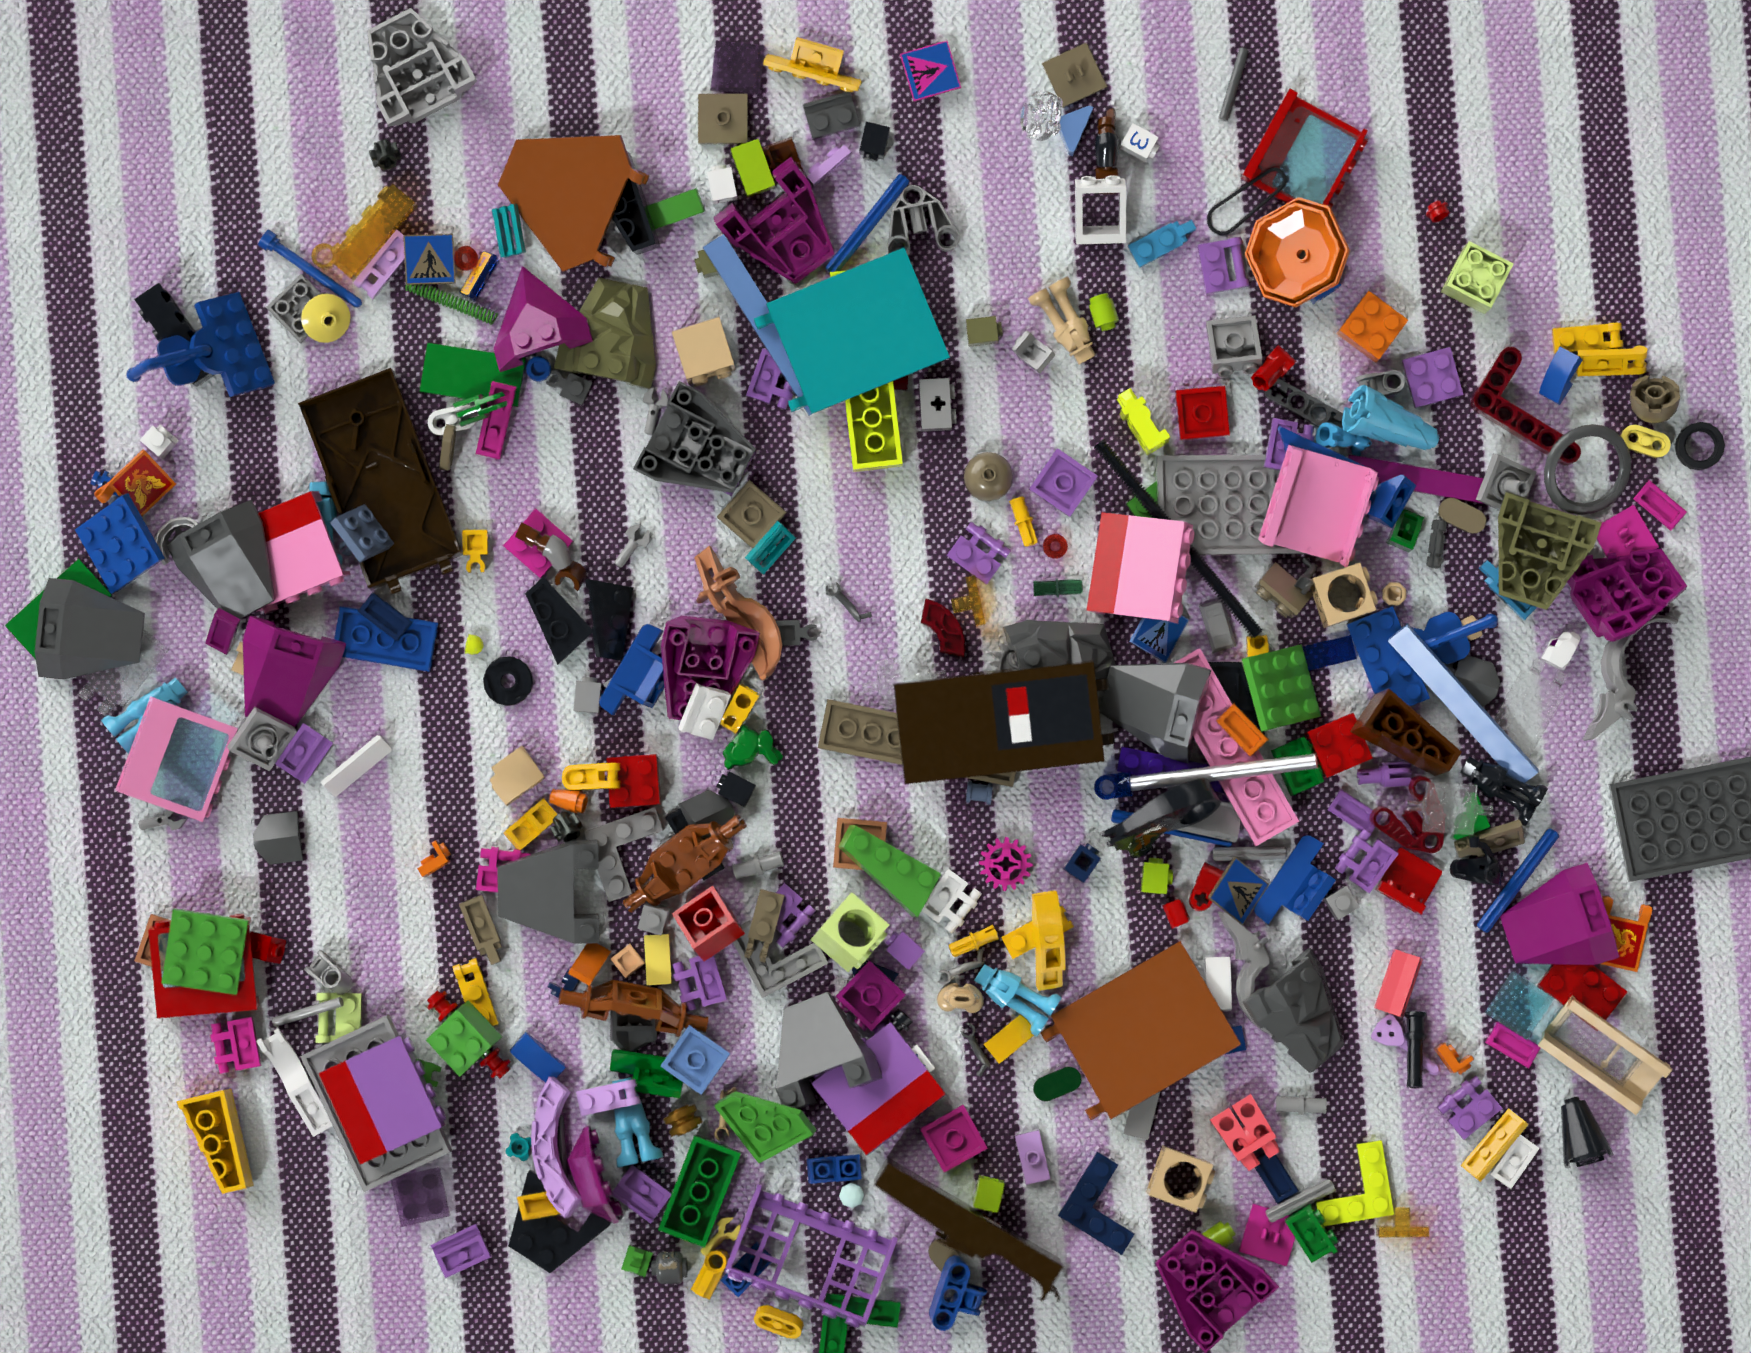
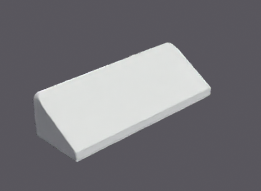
M377 735L323 779L322 785L332 795L338 796L388 755L392 748L382 736Z

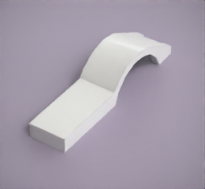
M277 1028L274 1030V1035L265 1040L260 1038L256 1042L275 1067L286 1088L287 1094L314 1137L332 1127V1123L299 1057L280 1029Z

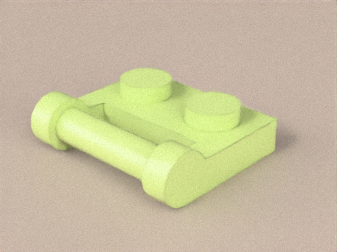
M316 993V1000H319V1003L341 997L344 1005L343 1007L336 1008L335 1035H328L329 1011L318 1015V1035H316L315 1043H329L362 1027V993H345L342 995L337 993Z

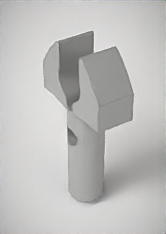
M654 387L644 394L643 403H647L649 406L644 430L648 435H653L659 410L662 407L668 406L669 399L664 389L661 392V399L656 404L652 400Z
M641 524L631 526L625 532L629 542L615 560L616 566L622 568L637 547L643 546L646 548L650 543L649 530H647L642 539L635 541V533L639 530Z
M166 809L163 815L140 820L138 825L141 830L166 824L173 831L180 829L187 819L178 821L169 819L175 812Z

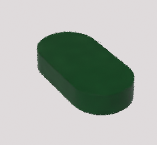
M1073 1067L1061 1068L1038 1078L1033 1085V1092L1039 1100L1051 1101L1075 1091L1081 1084V1075Z

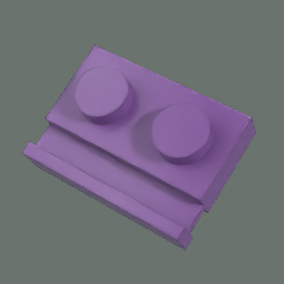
M303 723L275 764L305 784L333 742Z
M633 1164L612 1191V1196L650 1224L672 1194Z
M477 1223L430 1245L445 1278L491 1257Z

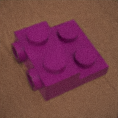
M869 960L835 997L838 999L837 1004L846 1014L851 1011L857 1017L854 1022L864 1031L867 1028L872 1031L906 994Z

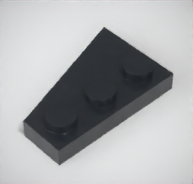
M544 577L525 593L557 665H559L593 634L592 628Z
M585 579L586 588L589 589L590 601H588L589 611H592L593 618L592 633L595 655L600 658L622 661L634 587Z

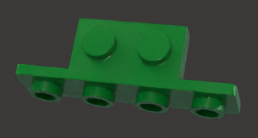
M617 1049L612 1050L610 1070L633 1074V1079H636L637 1084L635 1086L636 1092L679 1099L681 1097L683 1082L660 1067L666 1057Z

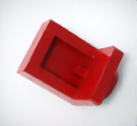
M250 931L253 958L280 964L285 953L286 940Z

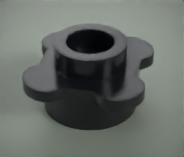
M899 1008L894 1013L891 1012L889 1014L892 1017L890 1022L900 1031L903 1029L908 1031L910 1029L909 1026L913 1021Z

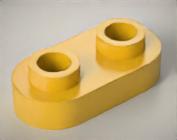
M770 1305L759 1306L754 1315V1322L758 1327L790 1339L798 1338L804 1327L803 1321L797 1315L779 1310Z

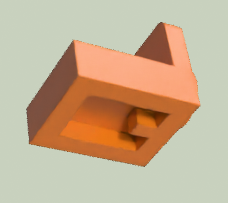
M435 840L431 843L439 856L434 857L432 854L421 861L422 866L417 869L422 877L425 878L450 863L448 857L451 853L444 842L439 844Z
M1440 1043L1433 1048L1450 1073L1458 1072L1459 1075L1471 1067L1470 1062L1474 1060L1472 1055H1467L1460 1061H1457L1456 1058L1459 1055L1451 1044L1447 1046L1445 1043Z

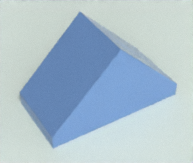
M1086 106L1056 118L1055 123L1066 151L1072 157L1093 111L1091 106Z

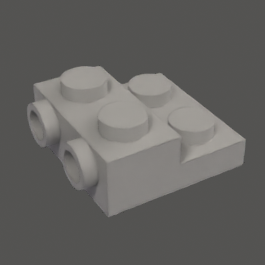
M1255 315L1206 321L1212 374L1218 373L1221 377H1227L1232 375L1233 371L1242 370L1245 374H1252L1262 366V353Z

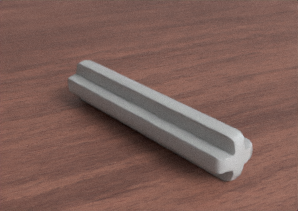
M1285 846L1213 848L1214 861H1231L1233 857L1239 860L1286 859L1287 856Z
M1327 1179L1265 1211L1266 1216L1270 1222H1275L1333 1193L1335 1187L1332 1181Z

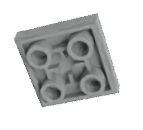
M301 273L266 308L301 344L309 337L302 327V311L310 299L321 293Z

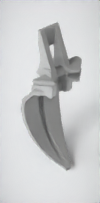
M1655 615L1644 626L1652 622L1677 624L1678 620L1671 616ZM1636 633L1614 642L1608 641L1604 647L1601 659V672L1609 692L1599 695V709L1593 721L1588 725L1589 728H1587L1584 735V741L1595 739L1621 717L1633 721L1634 717L1628 709L1636 712L1638 710L1634 703L1636 691L1628 684L1623 675L1622 657L1626 646Z
M1219 911L1218 914L1221 922H1223L1224 928L1229 932L1234 941L1235 958L1245 960L1236 983V994L1240 1008L1253 1025L1273 1036L1266 1028H1259L1254 1023L1242 1003L1254 993L1255 979L1270 962V955L1265 946L1268 939L1265 937L1262 940L1258 939L1257 937L1261 935L1260 931L1251 933L1229 914Z

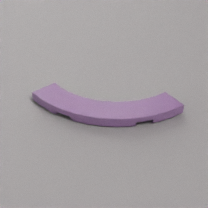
M549 1077L538 1098L535 1121L532 1122V1155L538 1179L542 1181L548 1199L564 1218H569L582 1200L564 1173L557 1143L559 1118L570 1091L555 1077Z

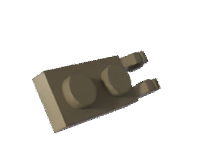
M760 889L744 957L750 959L756 939L764 942L759 958L761 962L766 961L785 895Z

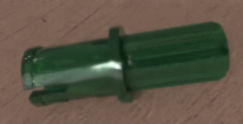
M1055 578L1054 581H1033L1034 597L1056 595V598H1059V595L1082 594L1083 592L1082 580H1058V578Z

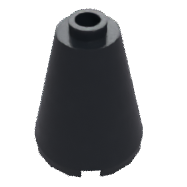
M1579 1097L1564 1100L1565 1105L1561 1106L1565 1168H1571L1570 1163H1576L1577 1167L1603 1161L1605 1160L1603 1156L1605 1154L1612 1157L1614 1155L1586 1101L1580 1100Z

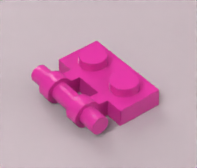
M491 847V849L481 848L480 858L489 859V866L479 865L476 890L498 892V860L514 861L531 855V853H522L518 849L504 851L499 850V847Z
M253 1017L227 1021V1032H222L221 1023L211 1024L212 1034L210 1037L211 1042H214L216 1057H214L215 1064H218L219 1074L229 1072L228 1062L234 1061L236 1071L262 1066L256 1042L257 1037ZM230 1039L232 1054L226 1055L224 1040Z

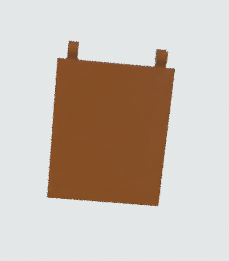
M1181 941L1054 1013L1051 1017L1055 1024L1040 1032L1046 1043L1060 1034L1063 1036L1100 1102L1085 1110L1090 1120L1097 1118L1104 1112L1112 1120L1241 1045Z

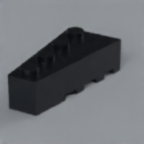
M627 151L631 165L636 170L631 153ZM628 179L612 219L632 252L639 255L661 246L647 208L642 187L640 184Z
M157 283L134 299L140 307L138 312L146 323H151L155 329L152 333L159 342L164 338L179 335L189 342L191 341L192 336L195 334L194 329L167 289L160 283ZM201 370L197 380L192 384L198 387L214 375Z

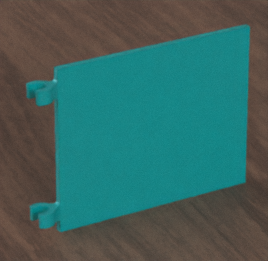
M905 247L766 303L769 313L754 318L757 330L772 323L775 325L803 392V396L788 401L791 412L808 406L811 414H814L950 358Z

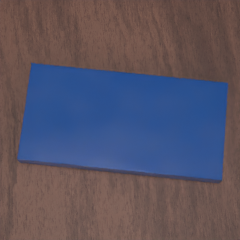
M340 606L334 639L346 643L342 657L430 672L439 623L408 618L413 623L397 642L357 612L359 609Z

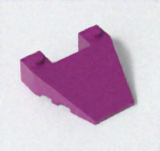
M790 157L772 171L775 180L785 191L782 195L748 221L733 202L714 216L713 219L731 244L741 248L756 260L763 262L775 272L797 284L835 253L809 180L793 158Z

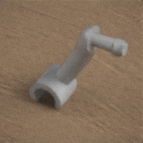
M983 949L977 950V961L964 963L949 971L940 970L939 972L948 974V980L945 982L938 981V983L945 985L950 982L952 977L982 966L984 964L982 962Z

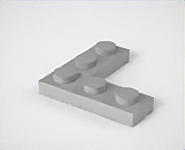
M655 807L584 831L587 840L598 841L599 869L597 870L608 902L632 894L617 847L663 831Z
M750 920L740 925L745 934L733 942L762 998L828 964L824 953L815 943L772 964L768 954L765 962L760 961L759 956L763 949V944L760 940L755 939L752 956H750V959L744 957L749 941Z

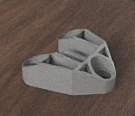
M907 186L891 211L888 254L892 252V247L895 244L901 243L905 246L909 256V232L904 212L909 211L913 234H919L928 231L923 208H928L932 231H934L938 248L942 251L950 252L957 247V231L941 202L919 186ZM911 190L917 191L920 195L919 201L915 204H911L906 200V194ZM949 233L954 237V244L952 246L946 247L941 244L940 238L943 234Z

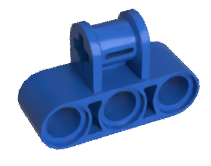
M957 1255L951 1256L946 1260L929 1309V1317L935 1328L940 1331L949 1330L953 1326L958 1311L975 1316L980 1315L981 1310L979 1307L983 1296L987 1294V1290L983 1287L968 1283L970 1269L966 1261ZM955 1266H963L960 1273H952V1269ZM948 1289L955 1290L954 1295L951 1297H944V1293ZM939 1313H947L944 1320H936Z

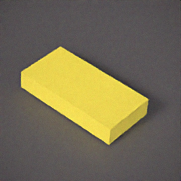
M669 934L644 935L647 985L672 984Z

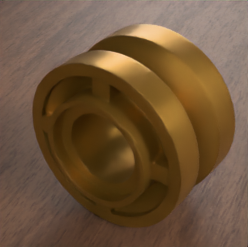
M687 1104L663 1118L666 1125H672V1128L669 1130L671 1137L675 1135L679 1137L698 1128V1125L703 1122L701 1116L694 1115L697 1111L695 1104L690 1106Z

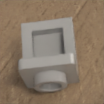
M1029 331L1018 337L1012 347L1017 357L1039 374L1055 356L1051 349L1038 341Z

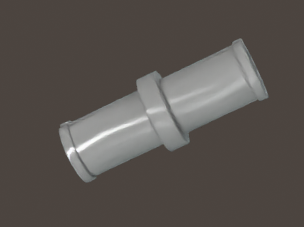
M778 851L763 857L754 856L753 860L736 865L733 864L732 868L736 880L754 874L760 876L764 874V871L783 867L784 861L781 852Z
M1299 1095V1097L1276 1096V1112H1298V1115H1303L1304 1112L1326 1114L1327 1098H1304V1095Z

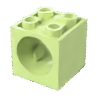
M1469 241L1463 247L1441 292L1485 314L1492 308L1513 263Z
M851 892L812 937L811 941L849 972L853 967L858 970L872 954L870 950L874 951L888 935L885 930L889 924ZM848 921L858 925L865 935V946L854 947L844 942L838 931V923Z

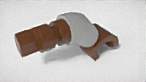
M521 522L515 537L524 541L526 545L532 548L534 545L537 546V550L543 553L542 556L548 558L555 570H559L555 576L556 585H560L564 578L567 577L574 582V589L578 591L584 583L587 573L580 563L572 561L566 543L555 535L549 536L544 534L542 536L540 535L541 531Z

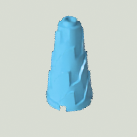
M1366 385L1356 388L1349 397L1348 401L1353 403L1351 409L1344 408L1342 427L1347 433L1361 437L1365 436L1381 442L1388 441L1404 447L1408 445L1423 450L1434 448L1439 442L1437 429L1427 424L1421 417L1403 409V406L1386 398L1384 394Z

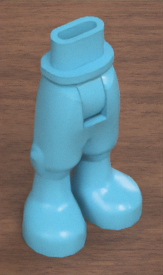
M175 677L168 684L164 682L162 686L150 691L140 699L132 701L122 714L116 717L108 715L101 719V721L110 733L116 737L130 722L139 719L136 725L116 738L129 754L150 696L176 706L177 703L181 702L179 699L188 692Z
M630 1077V1078H625V1079L613 1081L612 1084H613V1083L622 1082V1081L631 1080L632 1078ZM642 1102L614 1109L615 1133L621 1141V1154L616 1159L617 1168L639 1163L632 1139L633 1133H635L638 1139L641 1162L663 1158L662 1150L655 1147L650 1140V1122L646 1118Z

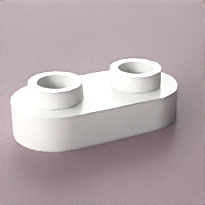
M464 405L457 408L449 407L434 411L428 418V427L432 433L438 436H443L446 424L455 425L457 428L456 432L471 429L475 426L476 422L461 427L459 422H462L461 417L457 418L456 413L472 407ZM470 413V418L476 417L477 413ZM440 419L445 420V426L442 428L437 427V421Z

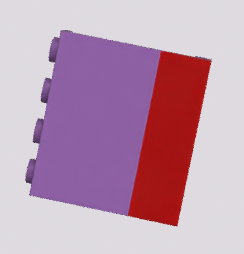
M883 1022L873 1030L875 1035L870 1039L862 1038L865 1045L875 1054L883 1077L882 1079L861 1087L849 1088L843 1067L840 1066L814 1076L815 1081L811 1083L867 1156L947 1095L891 1022L888 1025Z
M404 1034L318 1073L360 1165L446 1125L444 1122L446 1120L444 1110L441 1106L437 1107L433 1098L436 1097L434 1088L431 1083H426L423 1076L425 1069L420 1060L416 1061L413 1055V1051H415L411 1039L409 1037L406 1038Z

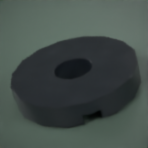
M511 656L500 657L491 662L486 669L483 677L484 689L489 698L497 704L505 706L517 705L524 701L531 693L533 686L532 672L527 664L518 658ZM506 674H511L515 678V684L511 688H505L501 684V679Z

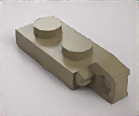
M1520 820L1512 821L1454 841V846L1459 858L1468 855H1477L1478 858L1483 857L1485 854L1480 848L1469 847L1470 836H1479V841L1486 843L1492 852L1495 853L1524 844L1523 826Z
M483 895L460 903V909L480 955L487 954L491 965L501 962L497 949L502 948L501 940Z

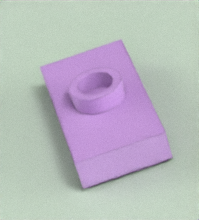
M1039 1130L1015 1135L1026 1185L1049 1180L1050 1175Z

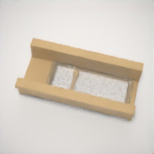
M1574 996L1569 998L1543 1031L1541 1041L1538 1043V1046L1635 1115L1642 1109L1643 1100L1661 1077L1664 1076L1666 1078L1672 1071L1668 1063L1663 1062L1576 1000Z

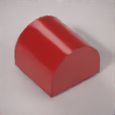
M1182 898L1162 905L1171 928L1189 922L1190 918Z

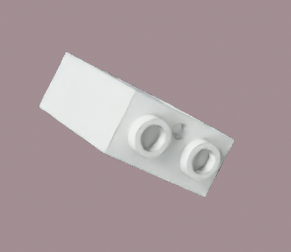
M1084 176L1081 179L1075 180L1076 244L1126 243L1125 178L1107 176L1105 179H1095L1092 176ZM1119 193V225L1083 226L1082 194Z

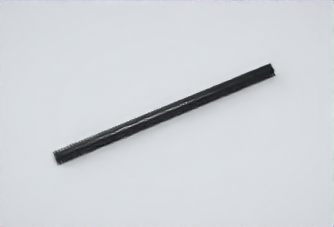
M1105 439L1094 446V449L1096 448L1100 456L1102 455L1104 461L1106 460L1110 468L1112 467V470L1116 472L1120 480L1122 479V482L1126 484L1130 492L1132 491L1136 499L1138 498L1140 504L1142 503L1146 511L1148 510L1147 513H1150V516L1152 515L1151 518L1171 519L1168 518L1169 516H1166V513L1164 514L1165 511H1162L1163 509H1160L1161 506H1158L1159 504H1156V501L1154 502L1155 499L1150 497L1151 494H1148L1149 492H1146V489L1144 490L1145 487L1140 485L1141 482L1136 480L1137 477L1134 478L1135 475H1132L1131 470L1126 468L1127 465L1122 463L1123 461L1121 458H1118L1119 456H1116L1117 453L1110 449L1111 446L1108 447L1109 444H1106L1107 441ZM1190 545L1191 566L1194 565L1195 571L1198 570L1197 573L1202 575L1201 578L1204 577L1205 583L1208 582L1207 585L1212 587L1211 590L1214 589L1215 595L1218 594L1217 597L1222 599L1221 602L1224 601L1225 607L1227 609L1230 608L1229 611H1232L1231 614L1234 613L1235 619L1237 621L1240 620L1239 624L1242 623L1241 626L1244 625L1245 631L1248 630L1247 633L1250 632L1249 636L1252 635L1251 638L1258 636L1262 632L1260 626L1246 612V609L1238 602L1239 600H1236V597L1228 590L1229 588H1226L1224 583L1220 581L1219 576H1216L1214 573L1215 571L1210 569L1209 564H1206L1204 561L1205 559L1200 557L1199 552H1196L1194 549L1195 547Z

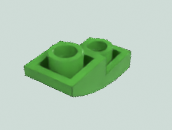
M697 188L647 206L655 229L705 212Z

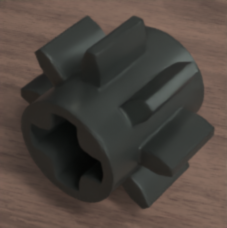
M387 139L375 142L374 150L369 151L373 166L375 168L379 166L384 171L396 167V160L401 159L397 143L391 144Z
M562 812L554 817V826L550 827L558 842L562 839L564 842L576 840L580 836L579 829L583 825L575 813L570 815L569 812Z

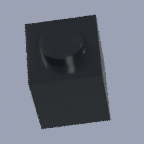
M870 122L865 123L859 154L864 155L863 159L872 162L884 159L890 127Z
M729 771L727 776L722 774L716 787L720 789L719 795L746 807L756 785Z

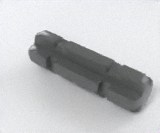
M1435 519L1432 521L1431 530H1433V533H1430L1428 548L1430 556H1427L1426 563L1427 567L1430 568L1441 567L1442 558H1440V555H1443L1445 540L1443 532L1446 531L1447 525L1444 520Z

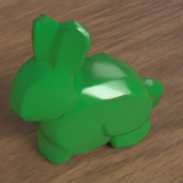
M745 723L738 735L723 751V755L726 758L724 766L728 770L734 766H744L752 763L759 754L764 755L770 764L776 765L779 760H782L783 755L773 747L774 740L768 730L764 729L758 733L750 729Z

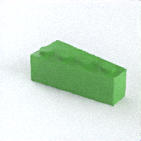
M849 825L838 847L863 869L875 883L880 885L895 902L901 905L911 917L918 918L941 873L860 827Z

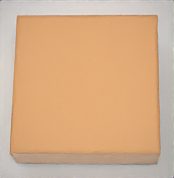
M631 944L611 958V961L625 978L645 964V961Z

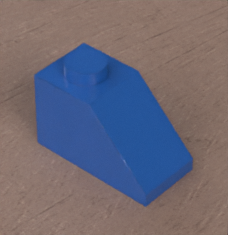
M1402 474L1378 484L1376 490L1371 493L1369 499L1371 500V506L1366 516L1378 523L1393 528L1417 485Z

